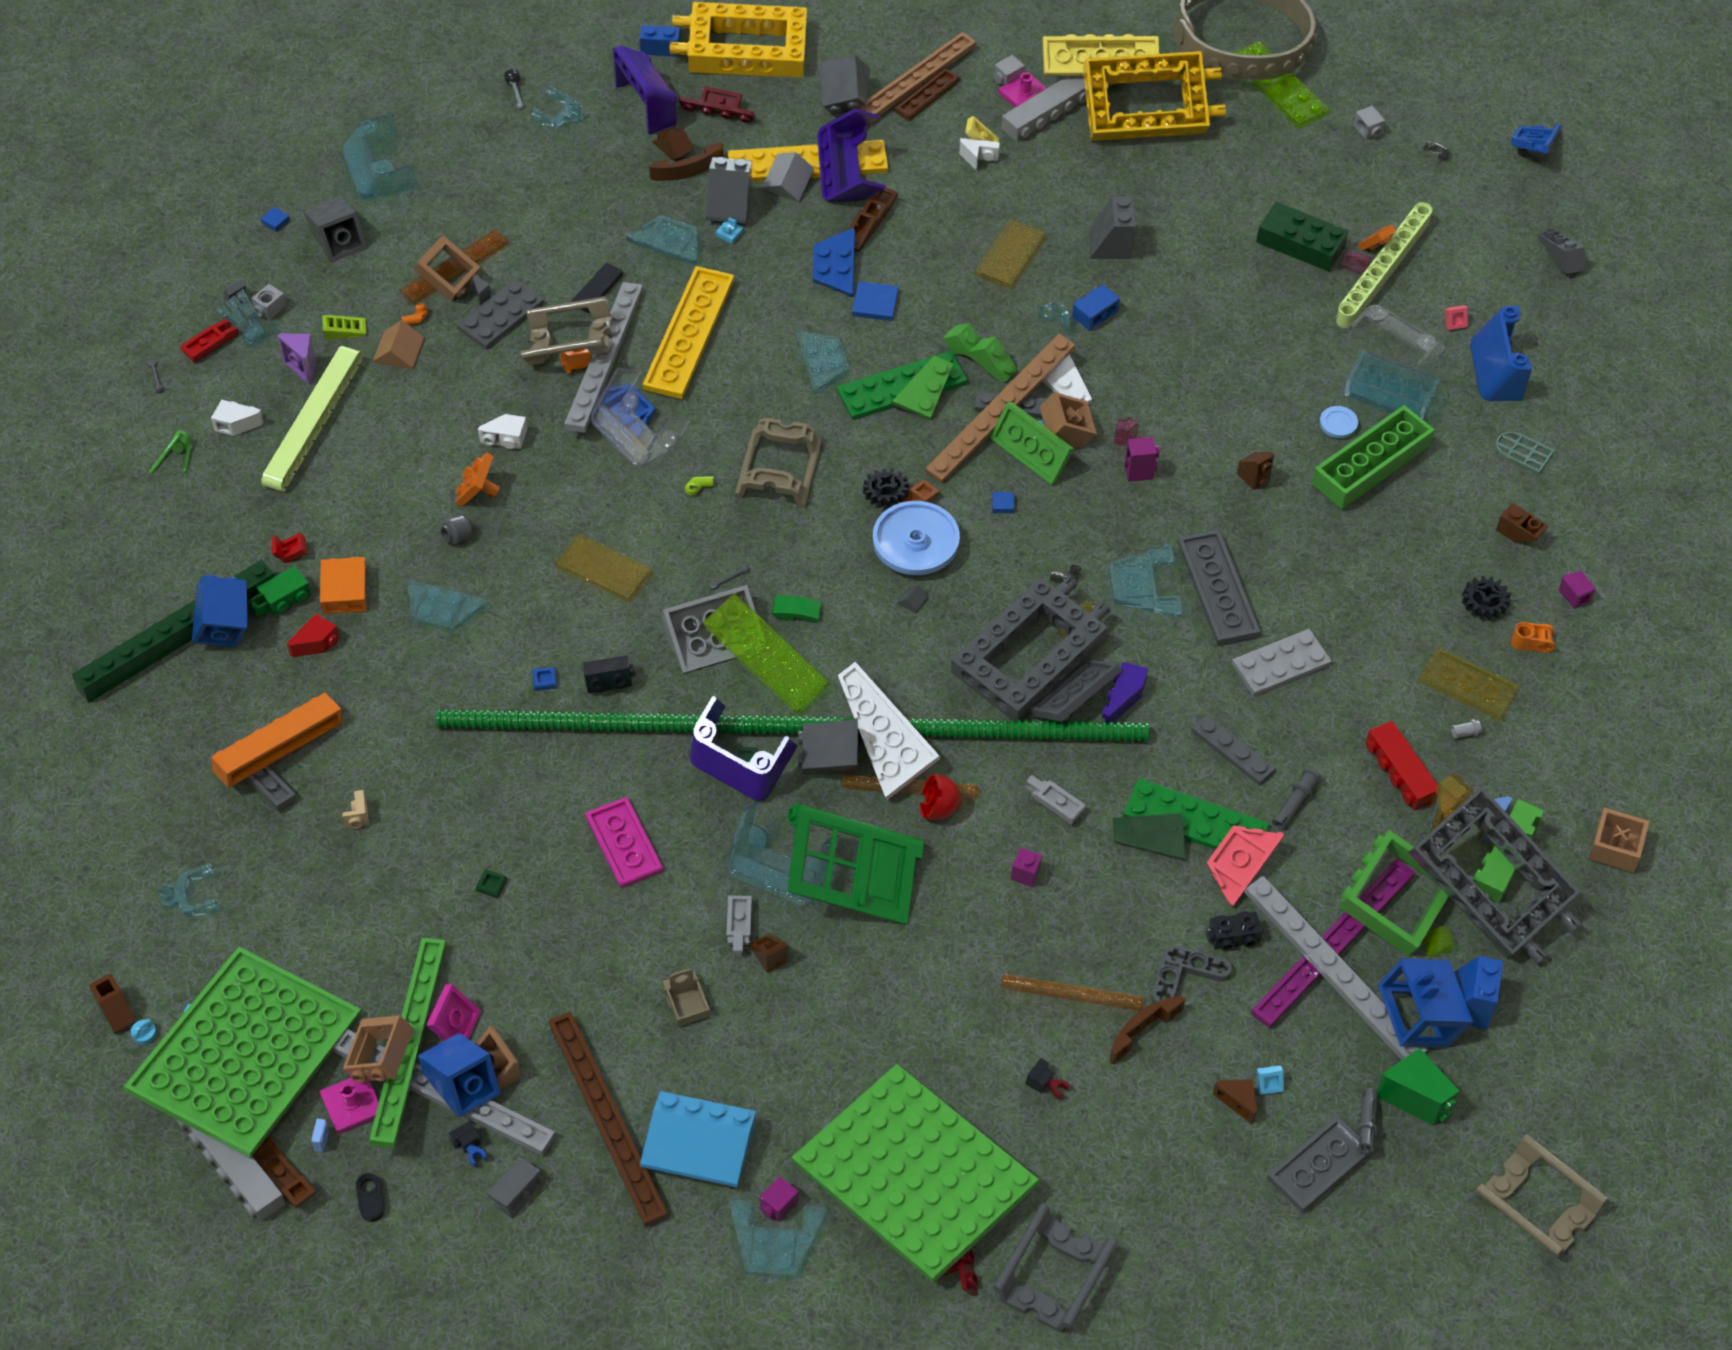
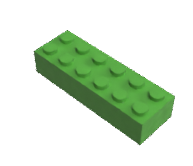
M1403 405L1318 465L1314 470L1312 485L1340 509H1344L1430 447L1435 429Z

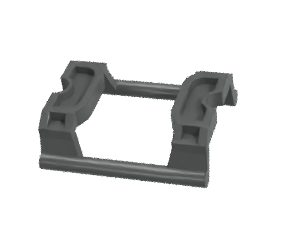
M1041 1204L995 1283L994 1289L999 1292L1000 1300L1007 1306L1023 1314L1027 1311H1034L1038 1315V1322L1055 1331L1062 1332L1065 1327L1071 1328L1117 1246V1242L1109 1238L1101 1244L1086 1235L1082 1238H1074L1070 1233L1071 1228L1052 1219L1050 1208L1045 1204ZM1037 1231L1039 1235L1048 1241L1050 1247L1078 1262L1094 1264L1076 1299L1066 1311L1061 1308L1055 1299L1032 1287H1019L1015 1284L1014 1271Z

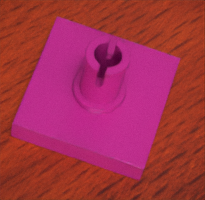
M1025 72L1020 77L999 88L998 94L1016 108L1047 88L1030 73Z
M445 984L434 1010L428 1015L426 1026L443 1041L458 1033L469 1039L481 1010L453 984Z
M349 1078L320 1090V1095L337 1135L375 1119L379 1101L370 1081L358 1083Z

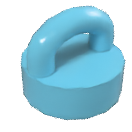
M150 1019L140 1020L132 1026L131 1035L136 1043L146 1045L156 1038V1028Z

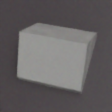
M797 152L778 153L762 189L799 202L814 167Z

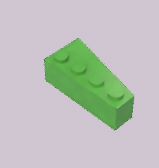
M1518 799L1510 817L1533 840L1544 810ZM1492 843L1491 847L1493 850L1491 853H1486L1482 862L1484 868L1483 870H1477L1473 882L1484 893L1490 895L1489 899L1500 903L1517 869Z

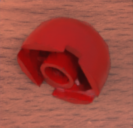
M938 774L928 777L921 795L925 796L924 803L920 802V814L922 818L942 821L948 819L961 805L958 787L948 777Z

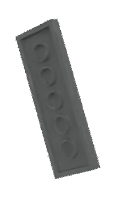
M1220 530L1178 537V546L1217 645L1259 637L1260 629Z

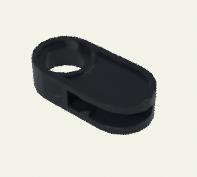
M362 1174L356 1181L360 1214L365 1221L376 1222L384 1214L381 1185L375 1174ZM372 1181L375 1183L373 1190L366 1192L361 1189L365 1182Z

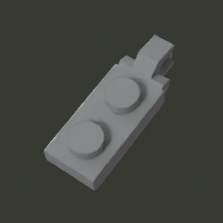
M1031 775L1026 781L1025 788L1032 793L1031 796L1036 801L1071 825L1086 809L1084 803L1051 780L1041 782Z
M728 896L726 937L728 945H733V958H743V945H749L752 896Z

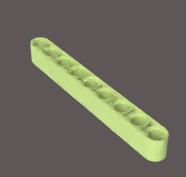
M1424 202L1415 205L1392 235L1391 240L1386 243L1341 302L1336 318V323L1340 327L1350 328L1355 324L1426 230L1432 215L1431 205Z
M344 346L339 347L262 476V486L282 492L286 490L284 489L285 486L288 487L295 475L294 471L298 470L304 460L303 456L307 455L314 443L312 441L316 440L323 428L322 424L326 423L332 413L331 409L335 408L341 398L340 394L344 393L350 383L348 380L353 378L359 367L357 365L361 364L363 358L361 351Z

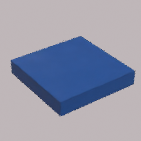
M858 281L852 316L892 321L898 295V286Z

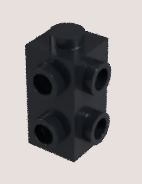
M627 655L583 663L588 693H600L606 690L623 689L632 686L631 677H635V669L633 663L629 664Z
M1246 911L1240 912L1237 915H1219L1211 918L1209 928H1206L1208 942H1212L1214 950L1221 949L1223 951L1243 945L1245 947H1253L1260 943L1263 933L1257 912L1249 913Z

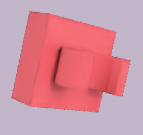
M1463 305L1445 308V323L1448 330L1468 327V307Z

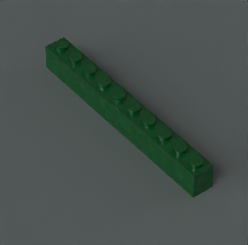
M261 559L233 577L239 580H246L248 603L252 597L258 594L257 586L275 576L273 571ZM195 600L74 672L72 677L76 688L87 702L90 703L190 642L193 633Z

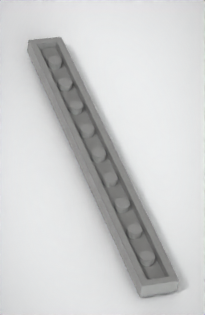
M622 283L611 310L612 334L607 335L611 342L610 352L592 356L564 423L565 430L586 433L642 295L643 285Z
M1264 876L1245 889L1244 893L1401 1060L1419 1048L1426 1053L1427 1049L1425 1047H1400L1385 1004Z
M346 1029L333 1047V1051L347 1058L356 1033ZM375 1044L369 1063H380L385 1048ZM416 1063L410 1090L453 1111L424 1077L421 1065ZM492 1100L463 1115V1117L541 1156L544 1155L555 1138L554 1131Z

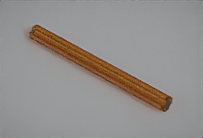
M843 775V788L882 791L877 777ZM913 780L898 792L921 794L926 781ZM955 783L959 790V796L977 798L978 785Z
M1004 974L1001 980V987L1004 989L1140 1011L1143 1005V998L1140 996Z

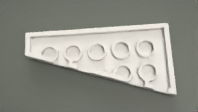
M854 662L841 672L838 678L854 719L858 720L859 732L887 801L939 761L940 757L861 667Z

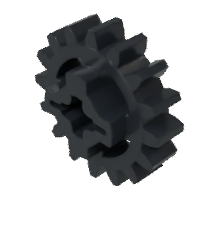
M883 468L880 473L874 470V475L868 474V479H864L863 494H865L866 500L871 499L872 505L878 503L880 508L882 505L890 508V504L896 505L898 501L905 502V497L909 496V482H907L906 476L901 477V472L895 474L894 469L886 472V469Z
M1481 576V580L1473 578L1472 583L1467 582L1462 594V603L1466 604V610H1473L1472 616L1480 614V619L1487 616L1491 620L1493 615L1496 618H1500L1501 613H1506L1511 602V593L1506 592L1507 585L1500 586L1501 580L1494 582L1493 577L1486 580L1484 576Z

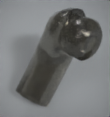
M1425 141L1424 151L1439 153L1438 159L1440 160L1448 159L1450 154L1449 148L1440 143Z
M1071 565L1070 571L1066 573L1052 571L1050 581L1062 583L1068 576L1071 577V580L1077 581L1082 575L1080 573L1082 569L1079 565Z

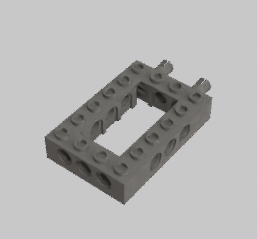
M1068 576L1055 588L1040 577L951 659V673L1011 720H1014V722H1017V720L1022 721L1030 714L1029 709L1077 670L1107 641L1108 627L1100 620L1110 612V607L1107 604L1104 605L1103 601H1100L1096 607L1087 612L1067 597L1077 587L1074 579L1071 580V577ZM1040 613L1049 620L1050 624H1055L1063 630L1067 637L1016 684L992 666V661L1001 652H1006L1007 647L1015 639H1020L1022 633L1028 627L1034 626L1038 621Z
M1483 787L1475 791L1408 852L1505 958L1513 955L1519 948H1523L1537 964L1548 953L1533 939V935L1547 922L1556 917L1570 933L1581 924L1567 908V904L1580 891ZM1474 824L1539 893L1510 922L1508 915L1498 909L1488 898L1490 895L1484 893L1473 882V877L1471 875L1468 876L1456 863L1457 860L1452 855H1442L1463 834L1470 830Z

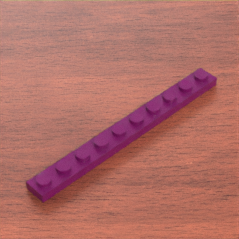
M1396 859L1358 899L1380 913L1410 882L1415 872ZM1345 912L1322 938L1340 955L1366 926ZM1303 956L1252 1009L1251 1015L1270 1029L1321 974Z

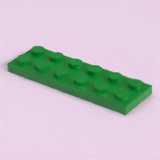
M951 351L935 355L953 363L942 392L967 385V378ZM932 357L836 386V391L851 420L897 407L891 404V402Z
M1140 778L1136 782L1123 813V817L1182 813L1184 839L1214 850L1217 849L1233 825L1245 827L1246 829H1262L1265 832L1269 826L1268 822Z

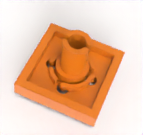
M486 452L481 458L477 457L471 467H466L462 474L464 480L456 490L458 496L455 503L457 505L464 506L479 491L486 493L492 498L497 495L500 486L486 479L494 457L493 455Z

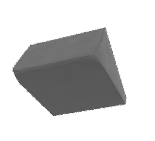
M474 275V289L481 306L491 298L490 285Z

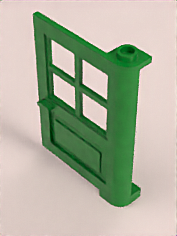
M799 803L789 808L787 819L790 826L796 827L786 892L905 925L908 923L915 861L922 859L924 844L922 839ZM811 824L832 830L829 856L807 850ZM838 832L859 837L856 863L834 857ZM806 855L828 861L824 887L803 882ZM833 863L855 869L851 895L830 889Z

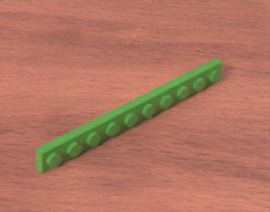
M423 937L421 939L401 1016L413 1028V1032L396 1078L384 1081L369 1139L370 1145L395 1148L446 948V940Z

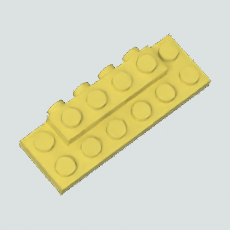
M1069 34L1066 36H1043L1042 39L1044 76H1084L1083 66L1085 59L1159 54L1158 36H1134L1132 34L1123 36L1112 34L1095 36L1093 34L1076 36Z

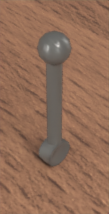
M155 360L148 361V366L152 369L156 384L155 390L160 393L163 391V386L160 385L155 368L157 363Z
M743 565L735 573L717 582H710L709 588L716 590L719 585L742 573H748L749 567Z

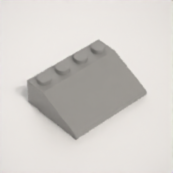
M747 585L663 609L660 613L666 634L682 673L767 648Z

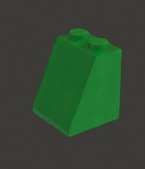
M1421 1048L1382 1074L1377 1089L1379 1099L1431 1125L1439 1121L1444 1123L1453 1115L1452 1110L1457 1104L1456 1099L1459 1094L1456 1086Z

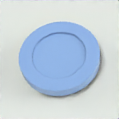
M1332 406L1321 414L1320 427L1324 433L1331 437L1347 438L1357 430L1358 418L1352 410L1346 407Z

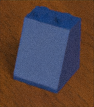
M215 575L202 576L196 588L192 643L237 647L247 630L246 580H239L236 577L220 578Z
M1478 956L1454 971L1473 1020L1470 1026L1487 1030L1498 1002L1503 961Z
M460 1033L418 1055L424 1077L458 1117L465 1115L501 1094L490 1054Z

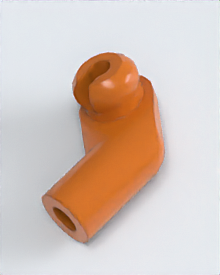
M424 303L417 304L415 306L416 312L413 315L401 317L402 320L409 326L420 324L428 315V310Z

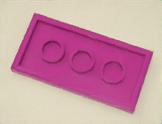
M628 797L585 813V818L620 889L664 872Z

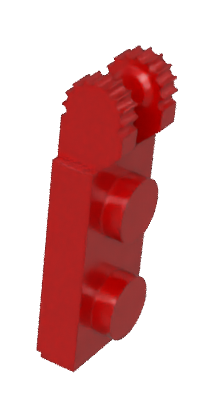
M224 319L180 346L181 352L195 363L214 349L237 336L239 330L235 326L230 327V321Z

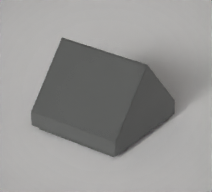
M915 585L908 588L897 604L917 613L928 597L920 585Z

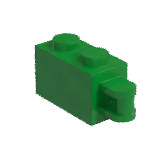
M293 566L257 586L258 594L252 597L247 604L256 616H262L269 611L273 616L278 613H284L289 607L298 602L305 601L311 595L309 583L298 569Z

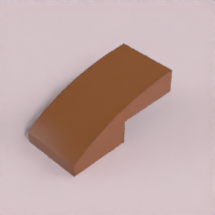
M923 479L910 488L909 496L905 497V502L924 501L932 503L938 496L939 490Z

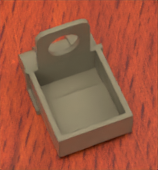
M692 969L673 973L668 979L662 981L669 1008L672 1009L678 1027L710 1017V1009L700 986L699 977H696Z

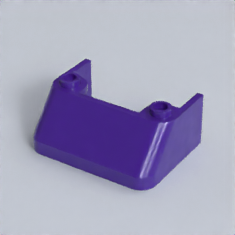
M622 45L614 47L615 86L619 88L631 83L646 106L647 133L650 135L677 125V96L674 91L669 89L655 69L650 56L644 52Z
M855 108L819 129L817 142L822 196L825 200L831 202L866 200L886 189V185L865 179L860 180L857 146L862 144L867 138L866 126L878 120L879 115Z
M712 696L694 728L690 751L691 763L696 768L753 800L763 801L767 799L798 745L785 736L774 756L768 752L761 751L756 753L750 763L713 744L712 742L717 735L715 724L726 706L716 697Z

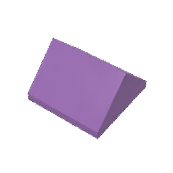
M286 333L277 335L283 362L306 383L312 384L316 358L311 335Z

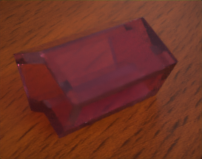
M1349 249L1345 253L1341 265L1364 273L1370 266L1372 257Z
M1130 416L1125 420L1118 419L1114 439L1115 445L1127 447L1128 439H1137L1139 424Z

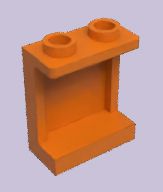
M365 557L321 560L320 604L323 614L367 611V565Z

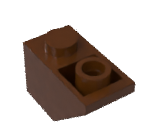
M675 127L669 130L666 129L658 133V138L652 141L671 160L680 158L694 149L684 128L677 130Z
M1254 452L1239 461L1237 475L1253 490L1266 486L1270 481L1275 454L1272 452Z
M1512 503L1500 515L1496 531L1514 542L1536 541L1547 530L1549 525Z
M111 973L89 984L94 999L114 1034L133 1026L137 1022Z

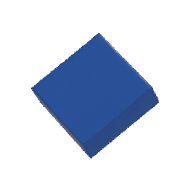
M275 207L260 218L262 224L275 232L290 221L289 215Z
M992 492V513H1014V492Z
M555 667L532 669L534 691L557 689Z

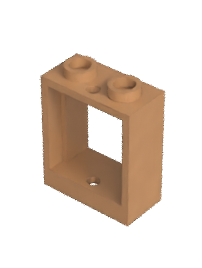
M442 235L417 262L414 271L448 300L453 301L455 297L461 298L467 290L465 287L469 283L471 285L474 284L473 276L479 277L477 273L480 266ZM443 250L469 271L455 288L429 267Z
M400 1015L361 1019L343 1070L351 1076L353 1081L358 1083L395 1079L413 1028ZM388 1039L380 1063H369L377 1040Z

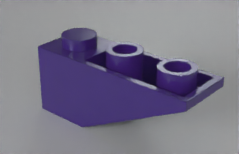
M1122 662L1121 672L1113 680V683H1116L1115 687H1110L1107 697V700L1110 701L1109 706L1105 705L1102 718L1105 719L1106 724H1109L1110 721H1116L1141 699L1147 680L1148 668Z

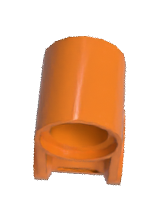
M1520 622L1516 625L1512 634L1511 645L1519 650L1550 653L1555 649V643L1552 640L1554 628L1549 624Z

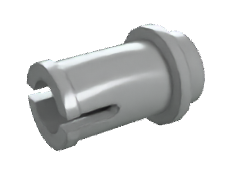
M1471 719L1468 723L1451 725V733L1454 739L1471 735L1477 737L1478 734L1482 733V728L1478 720Z

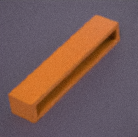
M326 693L314 697L309 702L294 708L288 714L275 719L265 727L257 729L242 740H238L226 749L218 751L211 757L212 772L230 788L342 723L341 708Z

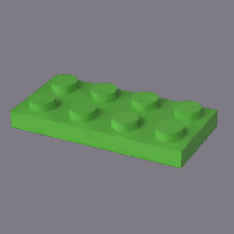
M1013 402L1006 404L990 436V439L1051 485L1057 483L1074 450L1073 447Z

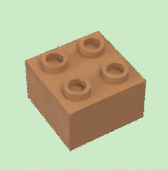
M1054 392L1040 406L1045 427L1070 446L1083 448L1097 435L1087 401Z
M1604 807L1597 823L1588 859L1634 873L1641 857L1649 821Z

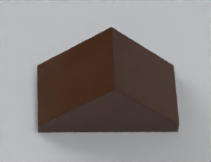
M767 934L749 944V947L767 973L787 963L786 942L771 934Z
M1253 1079L1217 1081L1214 1086L1213 1095L1252 1124L1257 1113Z

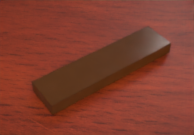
M944 68L895 107V113L910 121L958 83L960 77Z

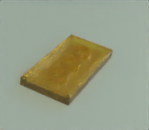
M1010 218L975 269V275L1011 289L1045 239L1046 232Z
M580 533L576 535L555 562L556 568L628 603L652 573L651 567Z
M1440 647L1436 649L1418 679L1419 682L1497 720H1500L1519 688V685Z

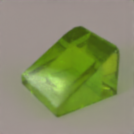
M1441 926L1428 932L1422 940L1428 957L1449 954L1454 945L1447 926Z

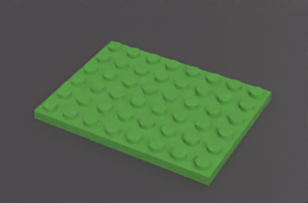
M238 947L124 1085V1092L251 1158L333 1052V1047L346 1029L350 1030L360 1017L361 1009Z
M898 1064L891 1068L792 1156V1162L932 1283L936 1282L1039 1185L1037 1177Z

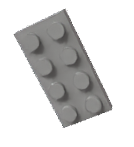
M1310 629L1232 659V665L1253 696L1331 666L1332 663Z

